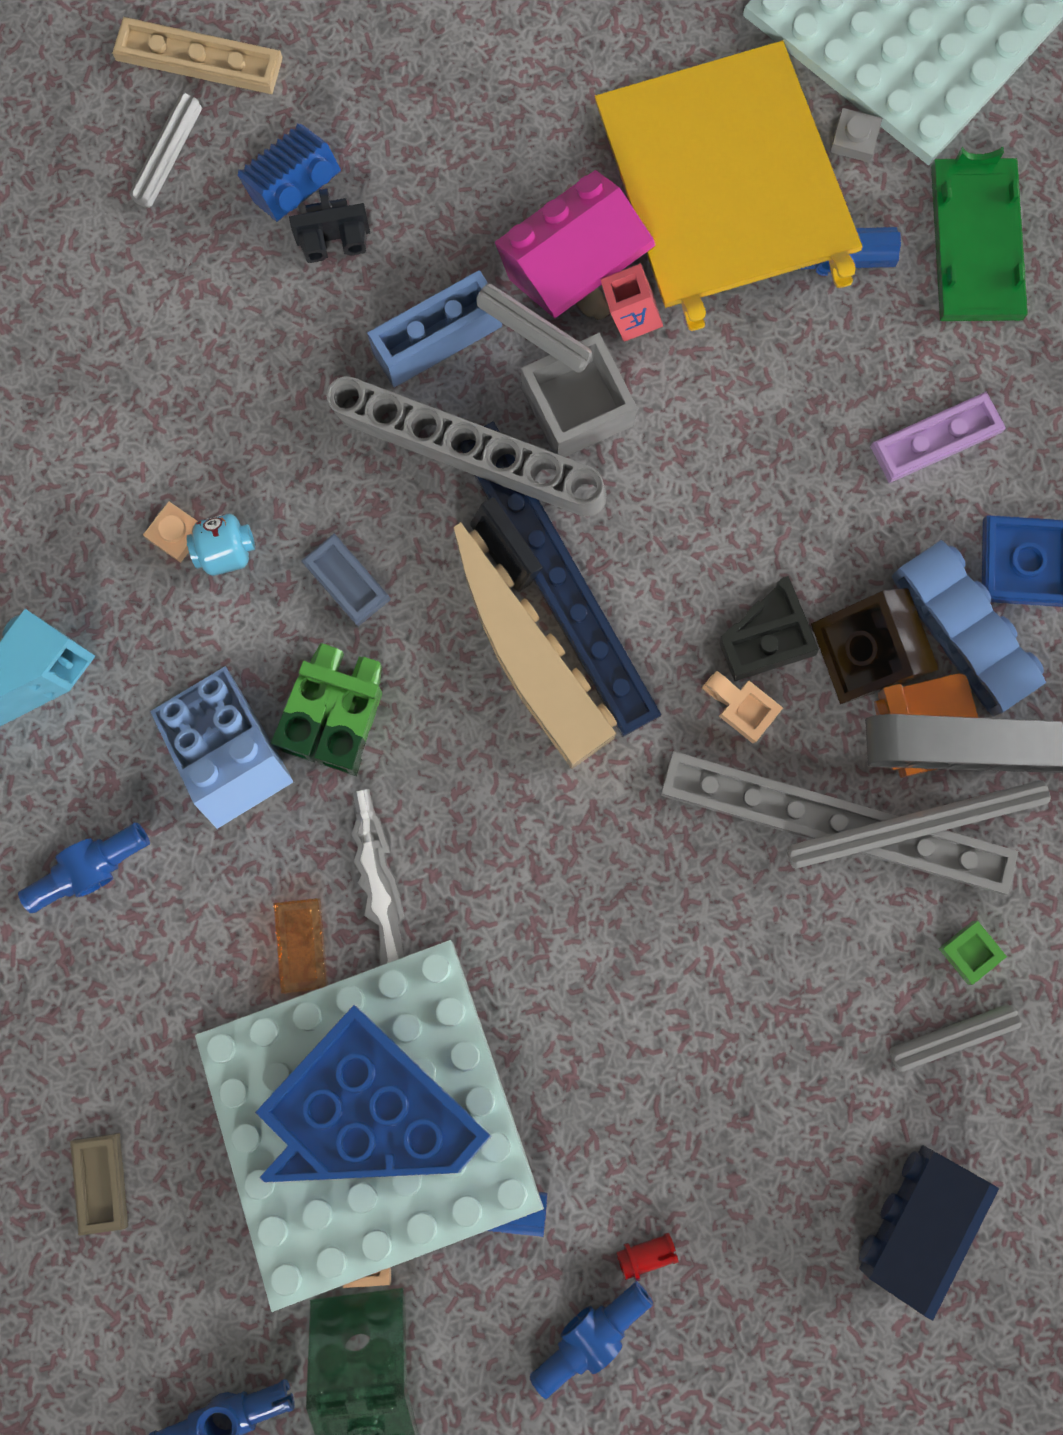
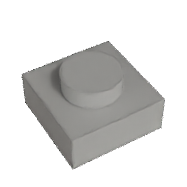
M842 108L830 152L870 162L882 118Z

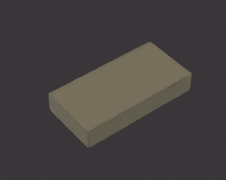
M120 1133L79 1138L70 1141L78 1235L126 1229L128 1227Z

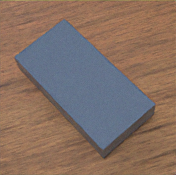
M335 533L301 560L357 627L391 600L389 595Z

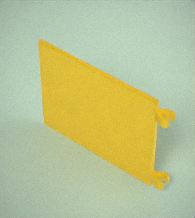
M783 40L595 95V102L628 200L655 242V246L646 253L664 306L667 308L682 304L686 324L690 331L705 327L704 318L706 310L701 300L702 297L829 261L835 286L843 288L852 284L853 279L851 276L855 274V264L849 254L861 251L862 243Z

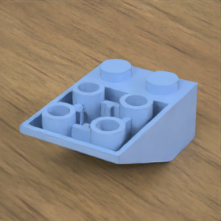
M226 666L150 711L194 805L217 829L293 783L280 755L270 744L271 740Z

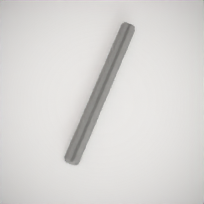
M1039 780L792 844L787 847V855L792 868L797 869L1048 804L1051 796L1047 784Z

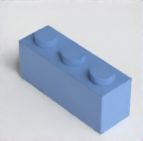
M480 270L367 332L372 353L393 388L502 327L500 321L477 306V296L482 288L488 284Z

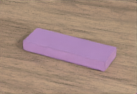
M986 391L873 442L870 447L888 482L891 483L1002 433L1006 427Z

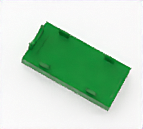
M962 147L956 159H935L931 165L940 321L1024 320L1028 315L1018 159L1001 158L1004 154V147L985 154L969 153Z

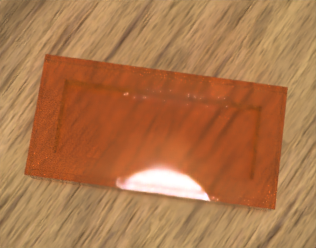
M320 898L273 903L281 994L317 990L328 986Z

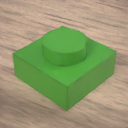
M971 921L938 948L968 985L975 984L1007 957L979 921Z

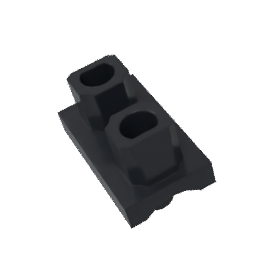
M328 188L320 189V203L305 205L307 213L289 216L296 244L301 247L308 263L324 261L328 258L325 241L341 239L345 255L353 256L366 252V234H370V228L364 203L348 206L346 198L330 200Z

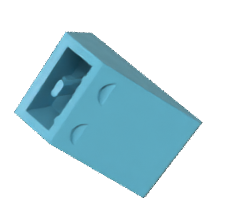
M24 609L20 615L13 617L7 623L2 633L3 638L0 641V726L69 692L95 657L91 652L27 609Z

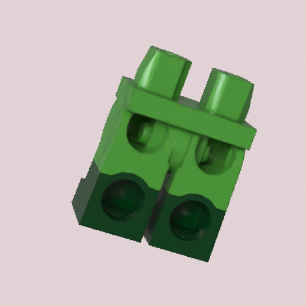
M320 643L311 662H302L299 671L300 675L294 684L270 744L277 751L314 763L316 760L320 765L357 776L366 740L383 694L379 687L382 665L379 661L359 656L352 676L340 673L338 670L344 656L343 651Z

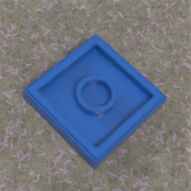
M991 515L983 518L982 584L989 591L991 602L1063 607V520Z

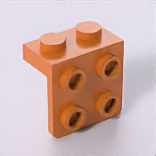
M961 673L902 687V684L885 687L878 693L879 700L874 701L876 715L904 714L978 718L968 679ZM891 767L892 770L898 769L900 778L937 770Z

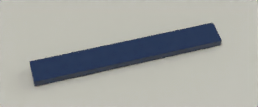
M494 421L484 426L500 432ZM464 440L458 448L461 453H467L474 448L476 441ZM511 454L501 456L496 462V467L508 468L514 463L515 457ZM474 475L487 499L489 500L493 497L496 499L543 568L534 579V582L603 704L617 722L616 727L622 737L661 717L662 714L540 501Z

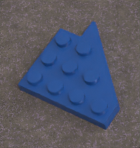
M355 1005L349 1009L255 1112L288 1145L260 1176L263 1182L460 1173L492 1137Z

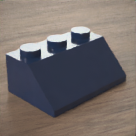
M922 1145L919 1152L913 1151L905 1161L902 1169V1176L905 1179L898 1193H891L884 1202L880 1214L884 1220L876 1236L869 1235L863 1243L859 1254V1260L862 1261L859 1269L871 1281L933 1321L999 1188Z

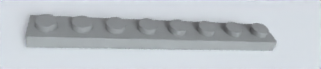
M675 751L671 754L660 793L661 796L809 839L899 817ZM944 830L859 853L997 894L1007 895L1019 851Z

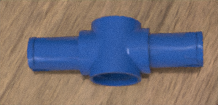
M133 823L105 841L101 839L93 841L90 838L69 846L56 855L55 859L58 864L51 867V873L18 892L21 904L29 913H36L64 896L71 897L75 894L78 898L96 891L113 880L114 877L111 872L118 869L119 863L150 845L147 833L139 823Z
M635 1281L606 1308L602 1305L596 1310L592 1306L586 1307L565 1326L561 1332L563 1339L558 1343L559 1349L530 1374L532 1385L544 1399H548L575 1374L582 1375L587 1370L591 1374H596L618 1355L623 1346L621 1340L625 1337L624 1331L653 1306L651 1297L640 1283Z
M286 1379L250 1394H247L245 1391L238 1394L230 1392L220 1393L213 1397L206 1407L189 1413L188 1418L184 1421L159 1431L155 1430L150 1432L149 1435H243L255 1430L256 1424L285 1412L293 1411L295 1408L294 1397L292 1393L287 1394V1391L290 1390V1385ZM223 1413L227 1415L232 1422V1428L227 1430L218 1428L213 1422L212 1414Z

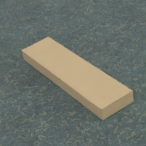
M126 17L122 19L112 52L116 61L273 94L282 62L280 50Z

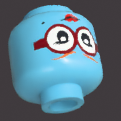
M223 514L200 520L193 526L192 534L187 535V546L195 568H203L211 576L244 568L249 561L248 551L255 550V542L250 526L248 524L241 526L239 520L232 514Z

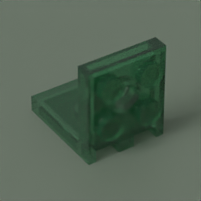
M403 1288L310 1300L306 1410L315 1435H419L407 1390L406 1314ZM357 1334H365L370 1337L367 1345L360 1350L351 1351L345 1348L347 1341Z

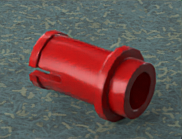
M669 1233L630 1247L629 1243H625L623 1245L624 1249L616 1252L625 1280L634 1277L636 1282L640 1281V1275L670 1264L679 1263L677 1254H674L676 1249Z

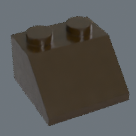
M908 588L880 591L811 623L840 704L878 693L885 687L905 684L939 670Z

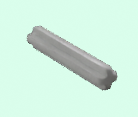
M183 93L177 99L129 192L132 201L136 204L150 208L157 198L202 110L199 101L195 97Z
M486 284L479 292L476 300L477 306L569 368L576 372H582L592 358L591 349L494 285Z
M1003 1005L891 1047L889 1050L890 1057L895 1068L904 1072L1019 1029L1022 1025L1021 1019L1013 1005Z

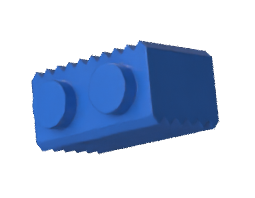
M297 123L296 129L290 128L289 134H284L283 139H277L276 144H271L270 150L264 149V154H258L257 160L252 159L250 165L245 164L244 170L239 169L238 177L252 201L266 212L268 216L270 215L272 219L278 222L323 185L327 184L341 172V169L328 143L304 125Z

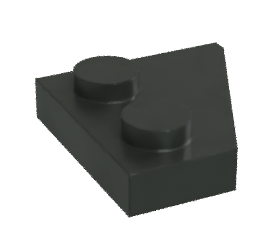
M789 576L781 578L777 582L776 587L761 602L758 600L739 623L733 624L720 637L719 642L734 682L816 656L819 650Z

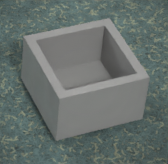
M600 333L579 341L592 351V358L582 372L574 371L551 355L521 368V389L553 453L563 457L572 455L629 429L635 423L637 406Z

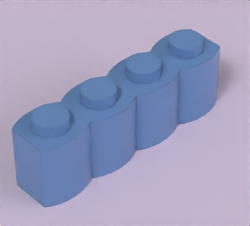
M940 540L901 566L892 575V578L899 589H909L920 619L937 642L942 645L945 653L957 670L967 677L975 695L994 717L1046 683L1042 675L1044 669L1034 654L1025 652L1019 646L1016 640L1017 631L1010 620L1004 616L1000 617L993 611L990 604L991 596L987 588L979 581L974 582L967 575L964 569L966 564L962 554L955 547L948 546L944 541Z

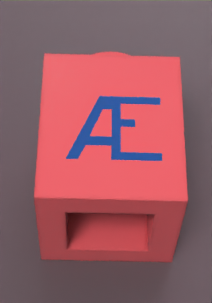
M641 263L601 279L610 313L624 342L663 327L653 291Z

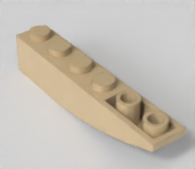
M460 522L454 527L455 537L466 581L482 627L501 667L521 701L570 768L573 769L615 738L616 732L613 727L617 725V722L603 703L596 706L586 693L591 687L583 674L577 668L570 671L561 659L565 652L557 639L551 633L544 636L535 622L540 620L539 616L528 600L524 598L519 602L510 590L514 583L501 564L494 567L485 556L489 549L478 532L473 530L468 533Z

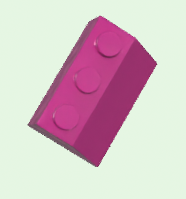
M594 170L589 175L582 177L575 185L561 195L547 202L540 210L526 220L512 227L509 232L495 241V245L510 281L555 319L601 286V279L620 272L655 246V242L620 187Z

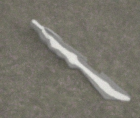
M370 789L352 793L357 820L351 835L358 846L354 863L362 875L358 884L368 895L364 916L379 925L380 966L414 953L404 954L399 923L405 918V913L396 879L387 865L385 855L391 852L380 818L373 809Z

